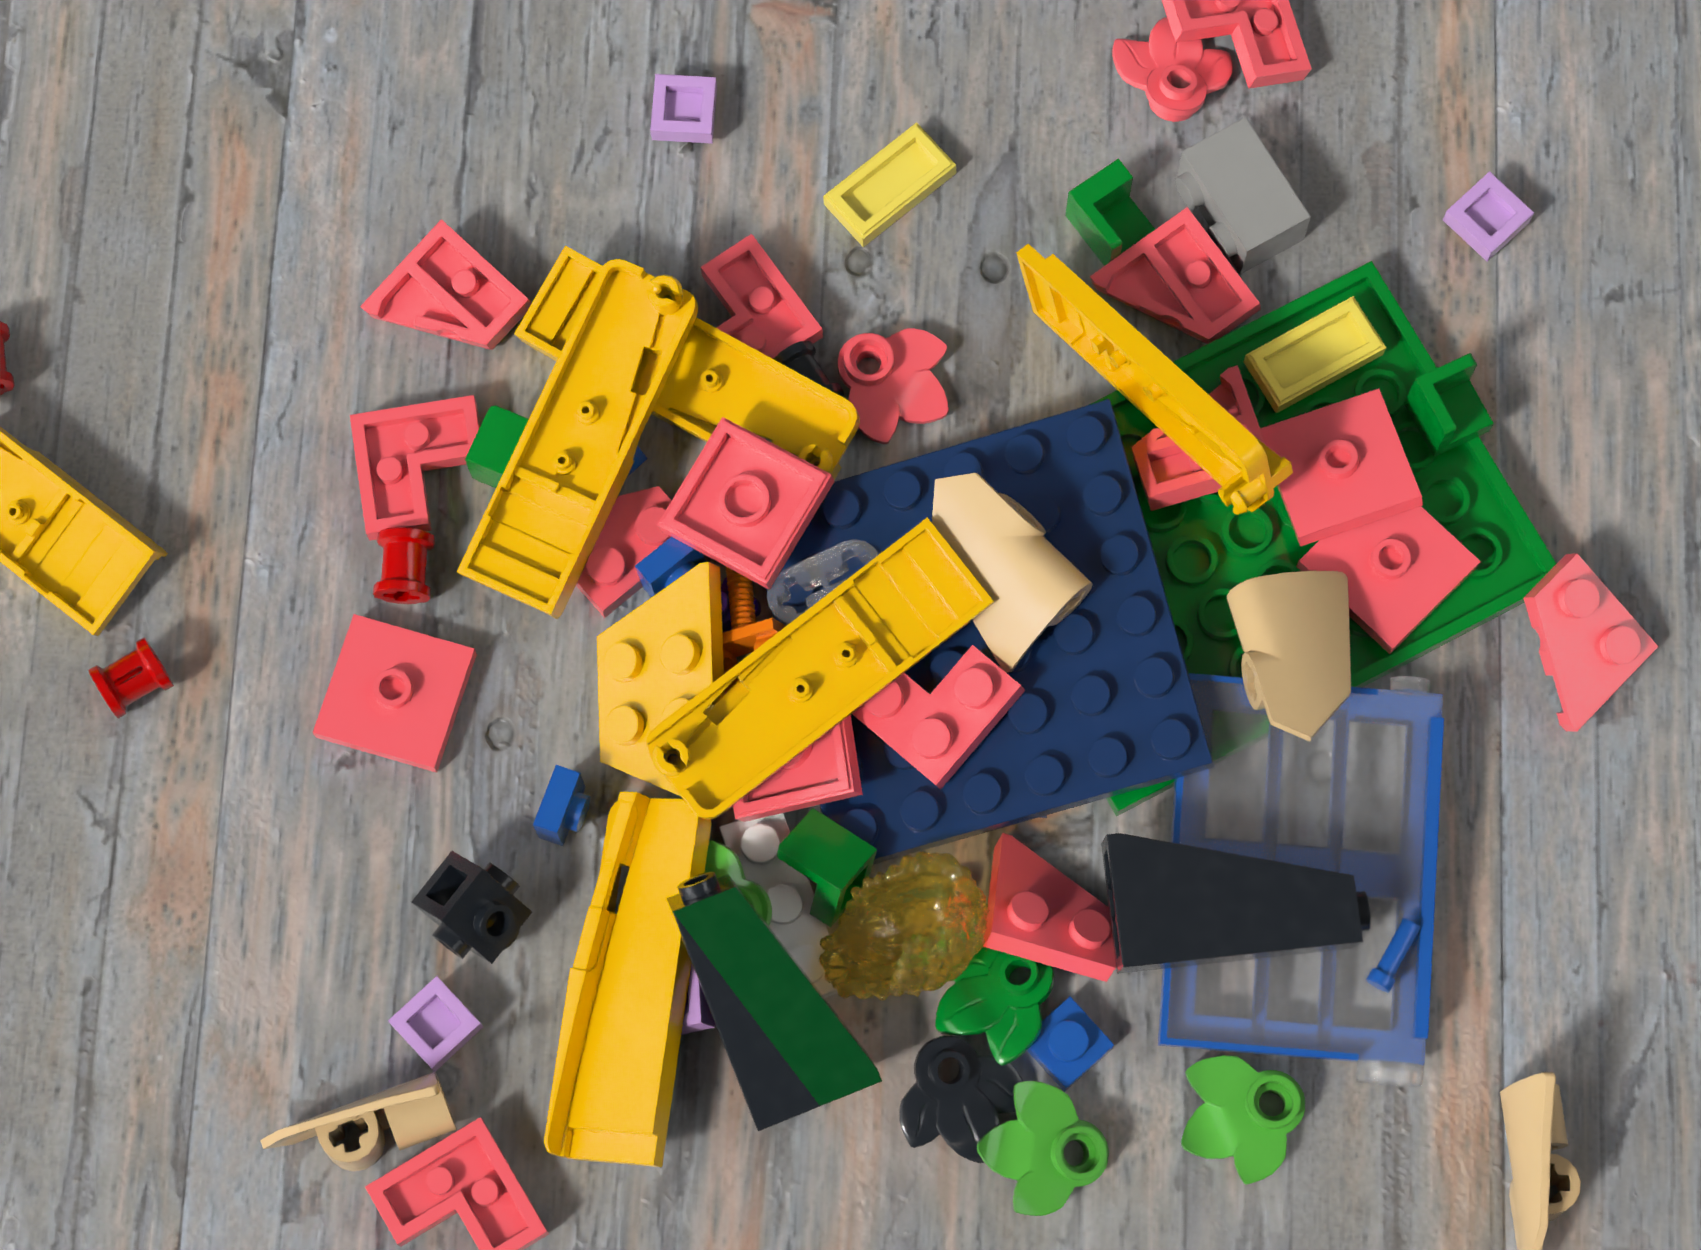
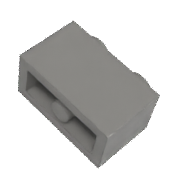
M1246 117L1182 151L1177 177L1175 178L1178 193L1190 210L1199 209L1210 226L1207 228L1208 235L1226 259L1230 258L1240 274L1304 240L1311 216Z

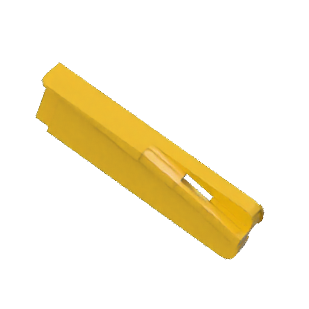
M1030 244L1025 245L1016 252L1033 313L1222 487L1218 489V494L1227 507L1233 504L1234 514L1246 513L1247 510L1254 512L1274 496L1273 488L1293 473L1292 464L1284 456L1280 457L1250 433L1054 254L1045 259Z
M565 246L514 334L526 345L557 361L602 265ZM697 317L651 413L666 423L674 424L706 443L721 418L724 417L758 436L772 440L773 444L830 473L834 480L842 468L839 462L860 424V416L856 408L847 399ZM646 349L644 350L632 390L634 393L637 392L647 359L648 350Z
M621 259L610 260L602 266L459 565L457 573L538 609L555 619H559L634 463L633 458L640 436L697 317V301L694 295L682 289L678 279L666 274L656 277L646 273L644 268ZM646 349L648 350L647 359L637 392L634 393L632 390L644 350Z
M0 426V562L92 635L99 636L154 560H159L161 556L166 557L168 553L39 451L25 446Z
M927 517L657 725L649 733L646 741L648 753L656 769L673 785L690 809L698 817L714 819L730 809L962 629L994 601ZM737 678L738 681L727 691V693H726V694L707 712V714L705 715V714H704L705 710H706V709L725 691V689Z
M620 792L618 801L614 803L609 811L600 872L591 904L588 907L573 968H570L544 1136L546 1150L553 1155L571 1160L651 1167L663 1166L692 964L667 898L679 894L677 886L683 881L705 873L712 825L711 819L698 817L683 799L649 798L638 792ZM622 866H627L630 868L618 911L615 914Z

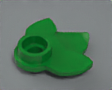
M983 942L965 944L955 949L941 961L944 971L955 984L947 989L939 1001L935 1027L939 1033L961 1036L986 1032L989 1047L995 1060L1001 1066L1006 1065L1024 1054L1036 1041L1041 1032L1042 1017L1039 1005L1049 997L1053 989L1055 978L1053 967L983 947ZM1019 967L1031 969V976L1024 984L1013 985L1009 982L1010 975L1015 969Z

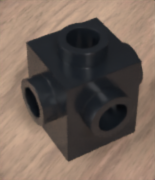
M454 851L449 853L411 901L439 926L432 936L461 959L469 951H472L491 964L503 950L507 949L516 940L521 926L532 914V911L514 896V893L520 886L509 875L490 862L483 869Z

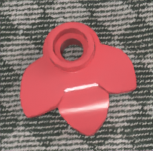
M1167 17L1159 20L1153 27L1149 42L1116 39L1112 49L1113 61L1122 80L1144 90L1151 110L1157 116L1167 121L1179 122L1190 118L1201 109L1206 95L1223 89L1228 84L1232 75L1233 64L1229 52L1221 49H1203L1202 39L1175 43Z
M906 328L887 338L875 333H863L852 337L843 345L838 355V372L843 383L850 389L848 401L854 405L860 416L858 429L872 441L885 445L892 439L899 419L907 423L926 424L947 416L949 408L945 391L938 379L930 371L944 357L947 345L933 334L915 328ZM873 358L878 361L880 368L873 374H865L858 369L857 364L862 359Z

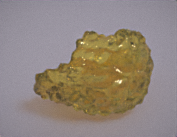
M921 850L914 857L912 855H905L899 864L890 865L885 873L878 872L874 878L865 877L862 888L853 887L851 889L853 899L847 901L846 912L839 917L838 927L832 934L820 940V946L825 951L820 955L818 961L825 970V980L831 983L834 989H837L838 996L843 999L856 995L861 1000L877 997L879 1000L885 1001L889 995L900 997L903 994L918 997L922 991H935L947 982L959 977L967 969L973 955L977 954L985 944L984 933L988 928L986 926L988 922L986 917L990 911L986 903V896L977 887L976 880L971 878L970 869L960 865L952 854L928 853Z

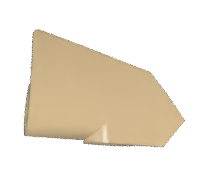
M978 473L935 479L932 524L994 601L972 620L1001 669L1006 673L1012 672L1048 626H1054L1066 618L1087 596L1093 584L1043 536L1046 533L1045 529L1023 506L1008 495L998 493Z
M1299 571L1248 579L1232 588L1226 597L1242 649L1245 652L1242 655L1241 666L1243 684L1249 703L1255 710H1266L1270 725L1310 742L1351 694L1348 577L1343 572Z
M434 1071L277 1130L260 1141L263 1149L293 1145L317 1136L319 1143L333 1163L344 1170L355 1172L366 1170L381 1157L385 1146L384 1130L391 1128L396 1144L401 1151L456 1130V1125L439 1078ZM349 1123H355L360 1131L368 1128V1132L359 1137L361 1148L352 1152L343 1143L336 1146V1142L345 1138L344 1126Z
M1541 1072L1507 1086L1500 1092L1513 1177L1510 1183L1509 1198L1517 1250H1542L1548 1222L1555 1220L1576 1202L1580 1194L1581 1180L1577 1169L1568 1159L1558 1154H1551L1553 1150L1568 1146L1560 1088L1558 1084H1555L1556 1076L1553 1072ZM1556 1185L1559 1192L1549 1200L1550 1186Z

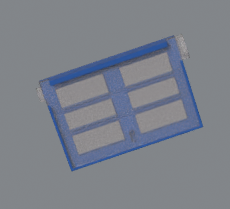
M1189 673L1215 767L1175 779L1171 842L1354 875L1356 892L1365 891L1368 897L1371 927L1369 931H1362L1363 942L1353 949L1163 969L1158 1046L1357 1062L1356 1082L1402 1087L1423 1086L1425 1047L1429 1033L1444 718H1442L1443 694L1429 693L1430 680L1413 676L1392 677L1390 680V690L1351 687L1350 697L1309 742L1270 725L1265 709H1253L1246 695L1243 678ZM1406 918L1418 924L1421 928L1394 976L1396 981L1391 991L1387 993L1369 984L1366 978L1371 969L1377 967L1402 919Z

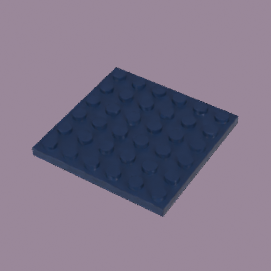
M1110 399L835 481L771 589L766 588L773 618L785 625L790 624L928 517L932 522L935 479L970 473H978L998 493L1008 495L1023 506L1043 526L1046 531L1043 536L1093 584L1082 602L1061 622L1054 626H1048L1032 644L1014 670L1007 673L1025 689V692L942 789H939L851 714L863 795L820 804L823 815L877 849L873 865L1215 767ZM971 620L962 629L907 670L905 674L931 694L972 645L997 666L1000 667L973 620Z

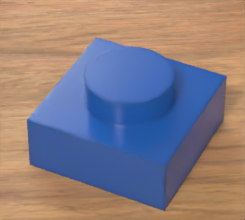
M670 537L636 564L635 568L643 589L650 597H653L699 563L706 562L704 554Z
M559 765L555 766L533 823L540 839L563 846L569 830L577 833L580 831L591 801V796L584 794L586 787L581 773Z
M1069 996L1042 1021L1041 1032L1027 1051L1065 1092L1113 1049L1114 1044L1072 997Z

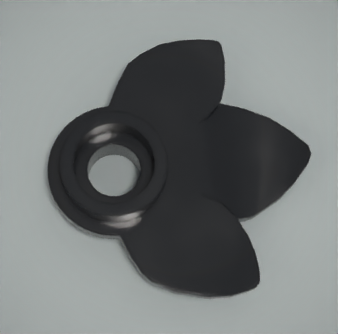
M946 1035L933 1038L919 1050L914 1063L916 1082L907 1091L900 1103L899 1121L908 1144L913 1148L923 1146L941 1135L946 1144L958 1155L973 1162L984 1163L977 1152V1144L987 1132L1000 1124L998 1114L1016 1112L1014 1085L1024 1080L1011 1064L1008 1063L1001 1066L997 1063L994 1056H978L969 1043L958 1037ZM946 1058H955L959 1064V1073L952 1081L943 1082L938 1076V1066Z

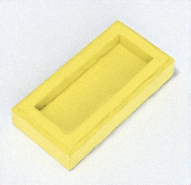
M916 122L823 196L824 205L860 245L865 247L956 174V164Z
M1354 296L1246 354L1243 362L1275 413H1278L1382 356L1386 346Z

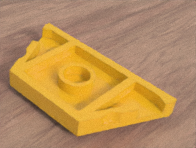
M710 562L699 563L597 636L600 762L679 796L680 794L673 785L656 769L648 753L646 741L649 733L657 725L724 674L720 566ZM725 691L705 710V715L724 696Z

